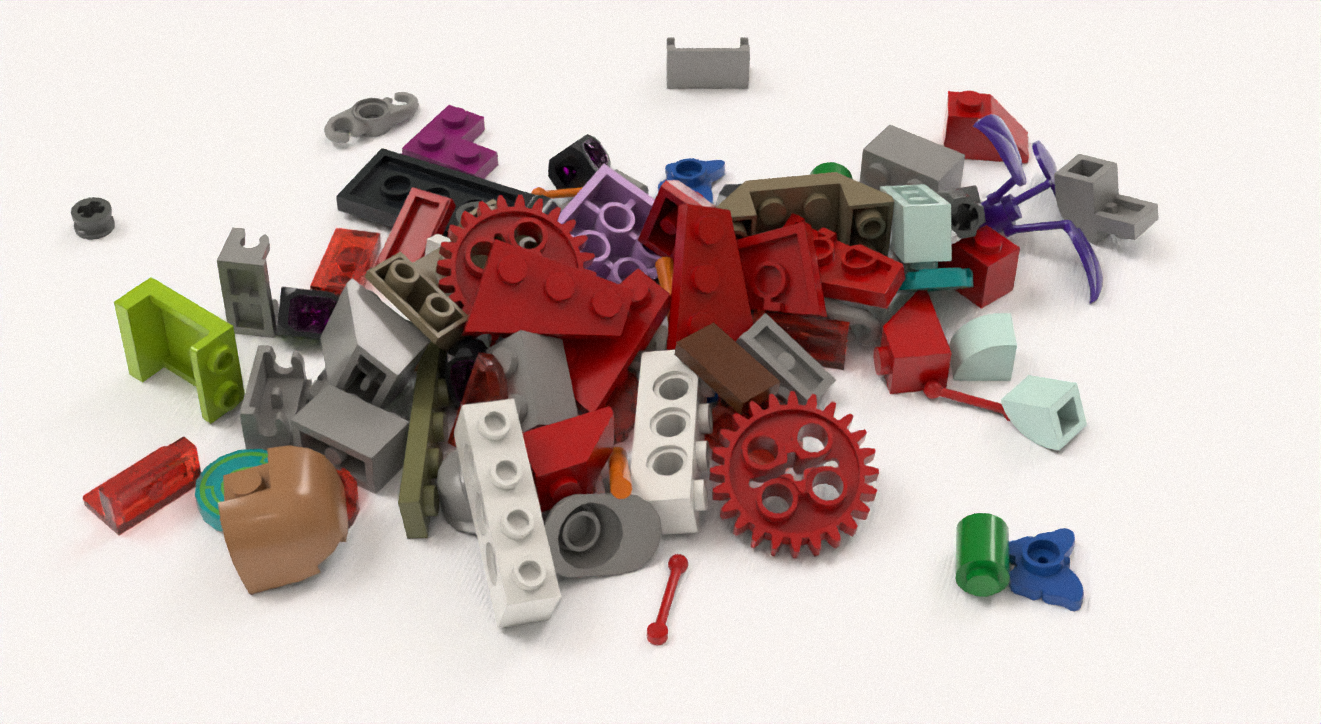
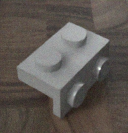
M766 313L736 340V343L781 382L779 392L775 395L780 405H787L791 391H795L799 405H806L812 394H815L818 400L836 381L827 370Z

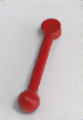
M936 380L927 381L923 387L924 394L930 399H936L939 396L1001 413L1007 421H1010L1001 403L944 388Z
M682 554L672 555L668 560V567L671 572L656 621L647 627V640L652 645H663L668 640L667 618L680 575L686 572L689 566L688 559Z

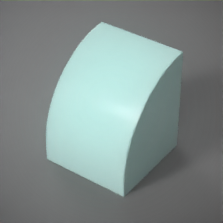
M1011 313L983 315L967 322L956 331L949 343L952 353L950 362L953 380L1011 381L1017 349Z
M1028 375L1001 399L1003 409L1013 425L1029 440L1045 448L1060 451L1087 426L1076 382Z

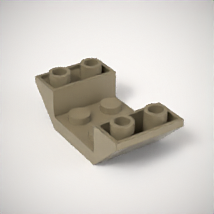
M837 172L746 180L715 207L731 211L736 240L782 228L791 214L794 213L805 218V222L810 224L811 228L816 231L824 227L835 232L837 240L848 246L861 244L888 257L894 209L893 197Z
M494 199L486 203L491 210L495 209L496 201ZM477 208L469 212L476 218L478 217ZM521 235L515 238L517 244L525 249H532L538 246L537 242L530 236ZM494 237V240L497 239L503 242L501 237ZM440 247L413 263L403 253L399 252L367 270L365 278L425 336L446 353L457 341L465 338L472 339L471 336H461L468 315L448 297L452 293H444L437 287L438 281L447 277L436 273L437 261L446 259L439 254ZM476 255L471 258V261L475 266L484 269L488 256Z

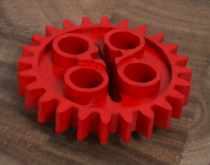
M519 194L514 207H508L506 200L500 195L497 198L494 210H491L485 202L480 201L477 208V218L471 213L464 211L460 220L463 228L450 225L447 236L452 242H441L439 254L446 259L437 261L436 273L447 277L439 280L437 287L444 293H452L448 297L468 315L483 272L482 268L474 265L471 258L476 255L488 256L491 245L494 242V237L497 236L501 237L505 243L597 276L596 272L585 269L592 265L595 255L594 253L580 252L585 247L588 237L586 235L572 237L571 234L576 225L574 219L564 224L558 222L561 208L556 207L547 215L542 212L543 199L539 198L534 203L532 209L526 208L523 195ZM521 235L530 236L537 242L538 246L532 249H525L517 244L515 238ZM490 334L489 347L497 344L500 338H507L506 335ZM471 336L472 339H476V338L479 337V336Z
M795 391L790 392L787 405H780L775 395L769 394L766 410H763L754 401L749 403L748 414L750 419L738 413L733 414L731 424L736 432L721 429L719 441L725 447H713L711 460L720 465L710 468L709 480L722 484L712 489V500L728 501L720 510V518L722 520L735 516L738 518L733 529L735 536L744 533L748 529L753 532L751 548H756L766 539L770 541L771 556L775 557L783 544L789 545L792 558L797 559L801 545L807 544L811 553L816 557L819 556L821 550V540L825 539L830 546L836 549L841 541L839 530L853 537L858 528L853 517L860 520L867 519L870 508L864 502L874 501L877 494V489L867 483L877 481L879 475L878 468L867 466V464L874 460L876 450L875 448H860L866 439L867 431L864 429L851 433L849 429L854 416L850 413L839 420L834 417L836 403L834 401L828 404L822 411L817 409V397L815 394L809 397L806 405H799ZM805 437H813L823 444L824 449L818 452H809L804 450L798 441ZM756 449H763L770 452L775 460L769 464L760 465L753 462L748 454ZM835 461L837 462L838 466L835 468L832 466H824V464L826 462ZM793 468L796 475H803L802 480L795 481L792 474H785L786 469ZM751 481L763 483L760 487L752 488L749 485ZM819 484L831 485L837 490L839 497L834 500L820 499L814 493L813 488ZM777 496L783 498L790 508L782 513H773L766 509L762 502L768 497Z

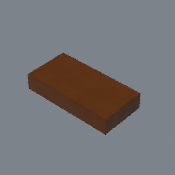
M714 322L676 342L674 355L740 415L748 411L751 401L760 405L768 400L769 394L777 395L781 382Z

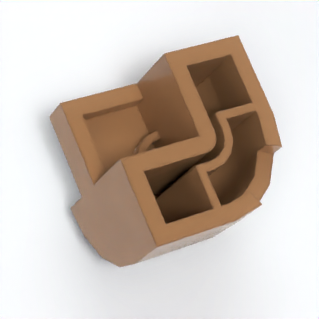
M290 445L267 448L268 463L223 475L225 501L218 503L220 522L232 563L250 595L296 583L320 573L318 565L335 551L339 542H347L349 525L344 485L336 468L325 455L305 447Z

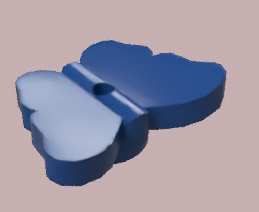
M686 158L676 163H669L665 166L666 179L659 183L658 191L666 180H679L693 191L700 193L714 205L712 182L724 176L726 172L725 162L723 160L701 161L695 158Z
M1060 528L1052 532L1039 533L1035 537L1025 536L1010 541L1009 563L1015 565L1010 571V590L1014 594L1024 596L1033 601L1042 598L1045 603L1050 605H1059L1074 612L1080 610L1084 598L1083 585L1078 576L1070 569V556L1075 546L1074 532L1068 528Z

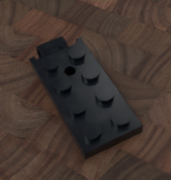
M381 148L336 196L338 211L392 228L412 187L451 198L456 208L442 235L447 238L450 225L457 226L456 211L465 203L480 201L487 203L492 199L497 202L498 196L502 195L508 207H514L519 194L523 195L526 208L532 209L534 203L539 198L543 199L542 212L547 215L553 209L559 207L547 196L534 195Z

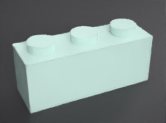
M925 184L880 186V191L891 195L894 200L889 248L904 263H909L911 269L938 268L939 261H952L951 204Z

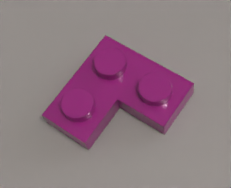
M447 105L401 148L404 155L485 179L498 166L497 151L473 142L485 131L484 116L452 105Z

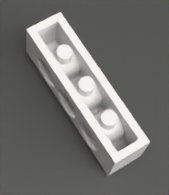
M675 350L642 352L630 468L631 494L638 495L652 504L660 517L662 535L698 532L700 511L708 510V489L706 480L702 479V472L710 471L711 457L709 443L704 441V436L713 432L712 409L710 403H707V397H714L715 391L674 355Z
M514 399L462 405L454 429V437L497 628L550 620L561 598L515 401Z

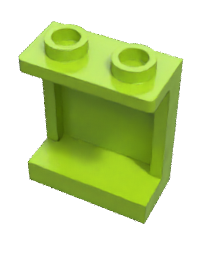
M153 277L148 278L114 301L129 375L143 383L165 367L196 387L202 419L210 424L228 411L233 410L243 401L245 392L233 325Z

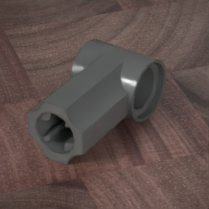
M973 185L936 192L951 204V230L959 238L976 236L977 229L986 222L984 207L981 204L977 186Z

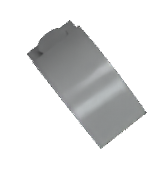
M1077 154L1054 173L1056 202L1064 220H1071L1077 228H1080L1091 244L1097 245L1109 234H1113L1120 239L1136 240L1159 220L1157 203L1119 194L1117 162Z

